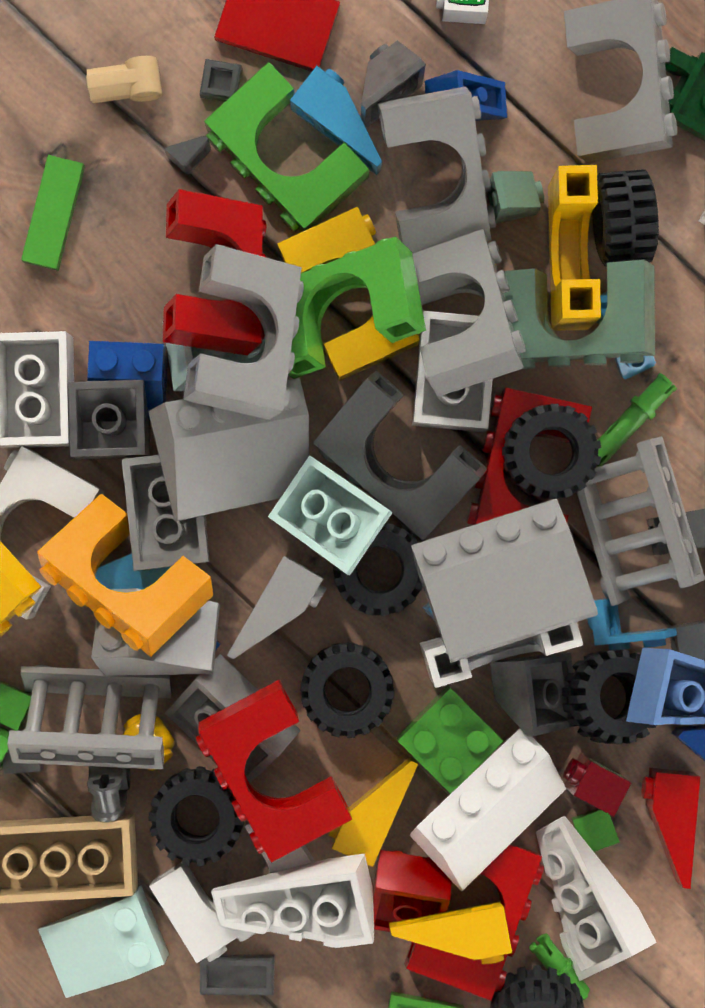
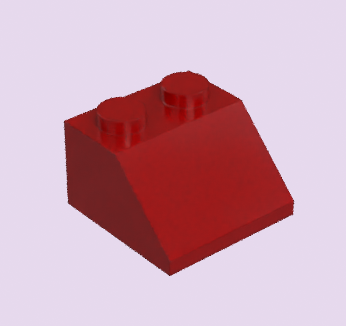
M380 850L373 881L374 930L390 932L389 923L447 912L451 897L452 881L430 857L409 855L397 850Z

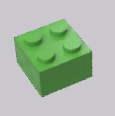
M449 685L396 736L397 741L450 794L503 742L501 737Z

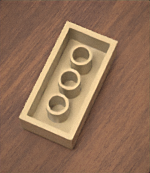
M135 813L124 814L121 818L112 822H99L92 816L0 821V903L133 896L138 889Z

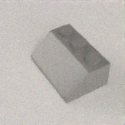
M220 654L214 660L213 674H200L165 714L197 744L195 737L200 735V721L255 693L259 689L254 687L233 664L229 663ZM292 725L264 740L253 749L245 765V774L250 783L301 731L297 726Z

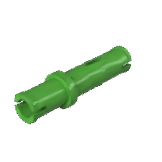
M659 373L657 378L639 397L635 395L630 400L631 405L598 439L601 442V448L598 449V456H601L600 465H596L597 467L603 466L647 419L652 420L656 416L655 411L677 390L676 386L672 385L673 383L665 375Z

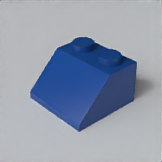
M89 341L88 381L144 380L148 411L166 402L168 353L167 347L164 344Z

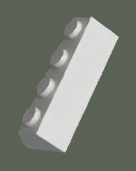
M518 729L411 832L410 836L450 880L463 891L566 790V787L549 753L532 736H527L521 729Z

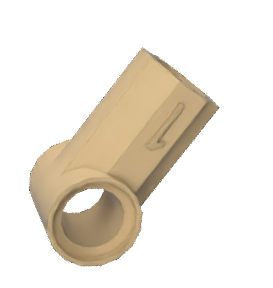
M137 56L126 60L125 64L86 69L87 86L92 103L127 98L136 102H145L162 97L158 60L156 57Z

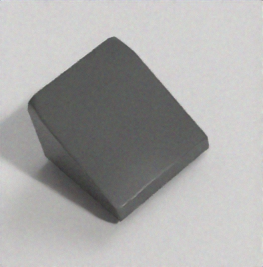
M201 136L168 146L164 150L167 157L185 174H190L209 154L211 146L208 138Z

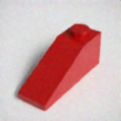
M649 767V777L644 776L642 781V798L646 799L647 808L676 882L682 888L691 889L701 776L690 771Z

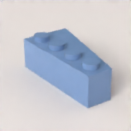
M642 648L626 722L649 725L705 724V661L671 649Z

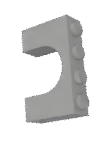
M612 0L564 11L567 48L574 54L581 56L609 49L625 48L639 55L643 68L641 86L629 104L612 113L574 120L577 156L590 163L672 148V136L677 135V122L674 113H670L669 99H673L674 90L671 77L666 76L665 63L670 61V49L667 40H663L662 26L667 23L663 2L659 3L658 0Z
M465 86L377 103L383 140L387 148L436 140L449 144L456 149L462 163L459 183L446 199L433 205L395 212L399 240L412 251V254L481 229L484 230L488 241H490V228H495L496 223L492 205L487 206L485 193L491 192L488 171L482 170L480 156H486V148L483 134H477L475 120L481 119L478 97H472L471 92Z
M481 229L413 253L421 305L458 293H472L485 299L481 315L467 330L420 347L426 378L437 397L523 369L524 366L520 353L526 352V347L520 330L514 331L512 323L518 321V317L512 300L506 301L504 293L510 291V287L504 270L498 271L497 263L502 262V257L496 241L489 243L484 230Z
M218 244L204 256L199 292L237 301L250 308L263 326L265 347L259 361L253 363H239L200 353L188 363L183 400L267 420L272 419L286 409L290 398V389L286 388L287 377L293 368L295 360L294 352H291L292 339L296 336L299 328V317L295 316L296 307L304 290V283L300 281L302 267Z

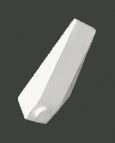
M566 816L536 831L545 874L552 880L556 898L552 899L554 912H559L564 931L560 933L562 947L567 957L573 961L572 967L579 981L657 943L637 905Z
M365 853L328 858L213 888L211 891L220 927L258 934L273 932L289 935V939L295 941H302L303 938L324 942L323 946L333 948L373 944L374 942L373 886Z

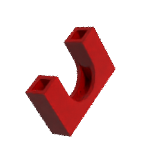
M178 189L167 203L166 238L201 244L210 248L218 244L266 257L262 253V241L267 229L266 221L263 220V205ZM175 294L164 306L163 343L248 356L263 342L265 337L263 326L256 314L250 308L230 299L210 300Z
M506 387L502 391L501 396L495 395L490 413L491 417H496L494 431L486 432L482 452L488 453L487 470L475 484V488L481 490L478 503L471 502L467 524L476 525L531 507L518 501L511 494L504 480L503 464L505 459L502 456V447L505 444L504 437L506 432L510 430L511 424L517 418L535 407L559 404V406L575 408L574 411L579 414L583 413L588 418L586 421L589 423L592 406ZM544 430L535 436L570 443L566 436L557 430ZM563 514L566 522H568L569 515Z
M280 680L200 721V735L195 737L205 757L211 755L218 766L214 769V773L223 790L230 788L236 799L232 801V805L241 822L248 820L254 832L249 835L259 854L265 852L271 863L352 820L350 809L332 776L294 796L286 798H274L257 791L248 781L245 774V765L253 749L264 740L299 722L297 711Z
M511 843L480 873L494 883L499 893L500 903L504 906L512 953L503 954V961L482 964L481 959L473 960L411 942L404 961L406 969L491 1001L494 992L498 990L501 992L507 972L502 969L507 956L513 957L516 951L519 935H516L515 932L519 921H525L528 917L532 900L528 899L532 884L536 886L539 884L544 871V864L540 863L542 856Z

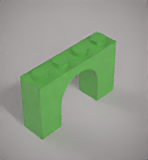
M268 62L204 121L209 132L205 137L208 138L211 145L218 152H221L223 149L228 152L233 158L230 164L242 178L245 179L249 175L258 185L255 191L266 204L271 205L274 202L282 210L283 213L280 215V218L293 232L297 229L303 232L319 224L369 178V168L345 142L314 170L301 176L290 177L277 174L261 161L257 153V144L262 130L290 104V99L295 94L294 88Z
M396 236L381 239L373 246L360 251L348 252L342 258L327 264L315 265L309 271L301 273L300 281L304 283V290L296 307L295 316L299 317V328L296 336L292 339L291 352H294L295 360L293 368L288 375L295 379L326 367L321 338L322 318L329 304L337 296L350 289H368L375 329L390 342L394 343L426 331L413 254Z

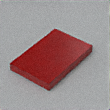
M226 0L214 38L215 41L312 72L316 66H321L340 9V1Z

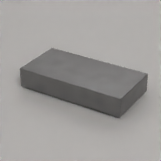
M221 955L211 962L204 958L200 961V995H274L275 955Z

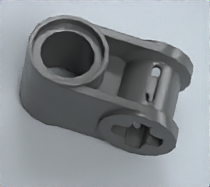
M89 766L87 786L88 791L93 794L91 812L95 820L99 822H112L124 815L127 793L131 784L130 768Z

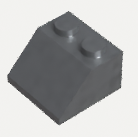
M144 380L68 382L70 457L78 460L150 456V426Z

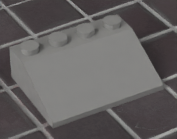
M300 378L287 380L286 388L290 389L288 405L283 412L270 420L183 399L165 402L148 411L175 521L281 498L309 457V414Z
M557 499L411 545L416 570L450 663L598 615V610L572 534Z

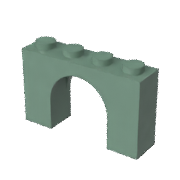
M632 260L607 263V308L604 318L592 333L577 340L561 339L549 323L546 273L537 269L504 271L510 287V291L504 293L506 301L512 300L518 317V321L512 323L514 331L520 330L526 347V352L520 353L524 366L523 369L535 368V362H548L549 367L571 366V360H584V365L607 364V358L620 357V363L643 362V356H655L654 265L648 261Z

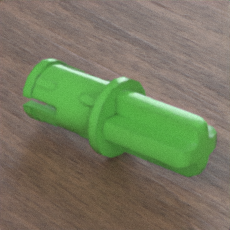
M542 934L537 937L536 940L539 942V945L537 946L535 942H532L529 946L530 951L535 954L547 970L551 967L557 969L559 977L563 973L569 976L571 984L576 983L580 990V996L585 1000L588 997L590 988L583 980L579 981L572 967L573 961L571 958L564 957L548 934Z

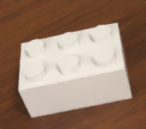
M423 311L426 331L420 334L412 426L485 432L489 426L493 379L437 397L426 378L420 347L467 330L477 321L479 316Z
M66 331L0 333V448H21V446L26 448L70 447L68 382H74L73 337Z

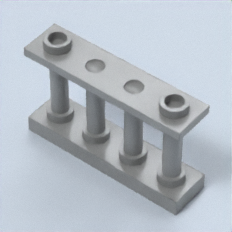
M662 436L636 443L639 450L636 456L596 467L594 471L597 473L594 478L586 483L587 486L584 489L577 491L602 574L601 588L604 595L609 598L611 606L630 599L628 592L630 588L673 578L678 580L681 589L705 580ZM641 470L643 473L645 472L649 484L646 492L602 504L596 483ZM648 506L656 508L660 520L658 527L612 539L606 518ZM658 542L667 544L671 557L669 563L623 575L617 556L618 553Z
M47 665L21 666L20 673L25 692H32L26 728L22 731H9L7 745L12 763L163 769L165 757L163 739L153 735L158 698H172L170 675L104 676L100 669L57 668ZM47 693L69 694L64 728L61 732H41ZM84 695L106 696L101 732L98 734L78 733ZM121 696L143 697L139 733L136 736L116 735Z

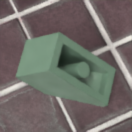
M497 171L492 173L490 178L491 192H487L490 206L492 205L496 224L537 215L541 208L540 203H544V192L541 182H535L533 171Z

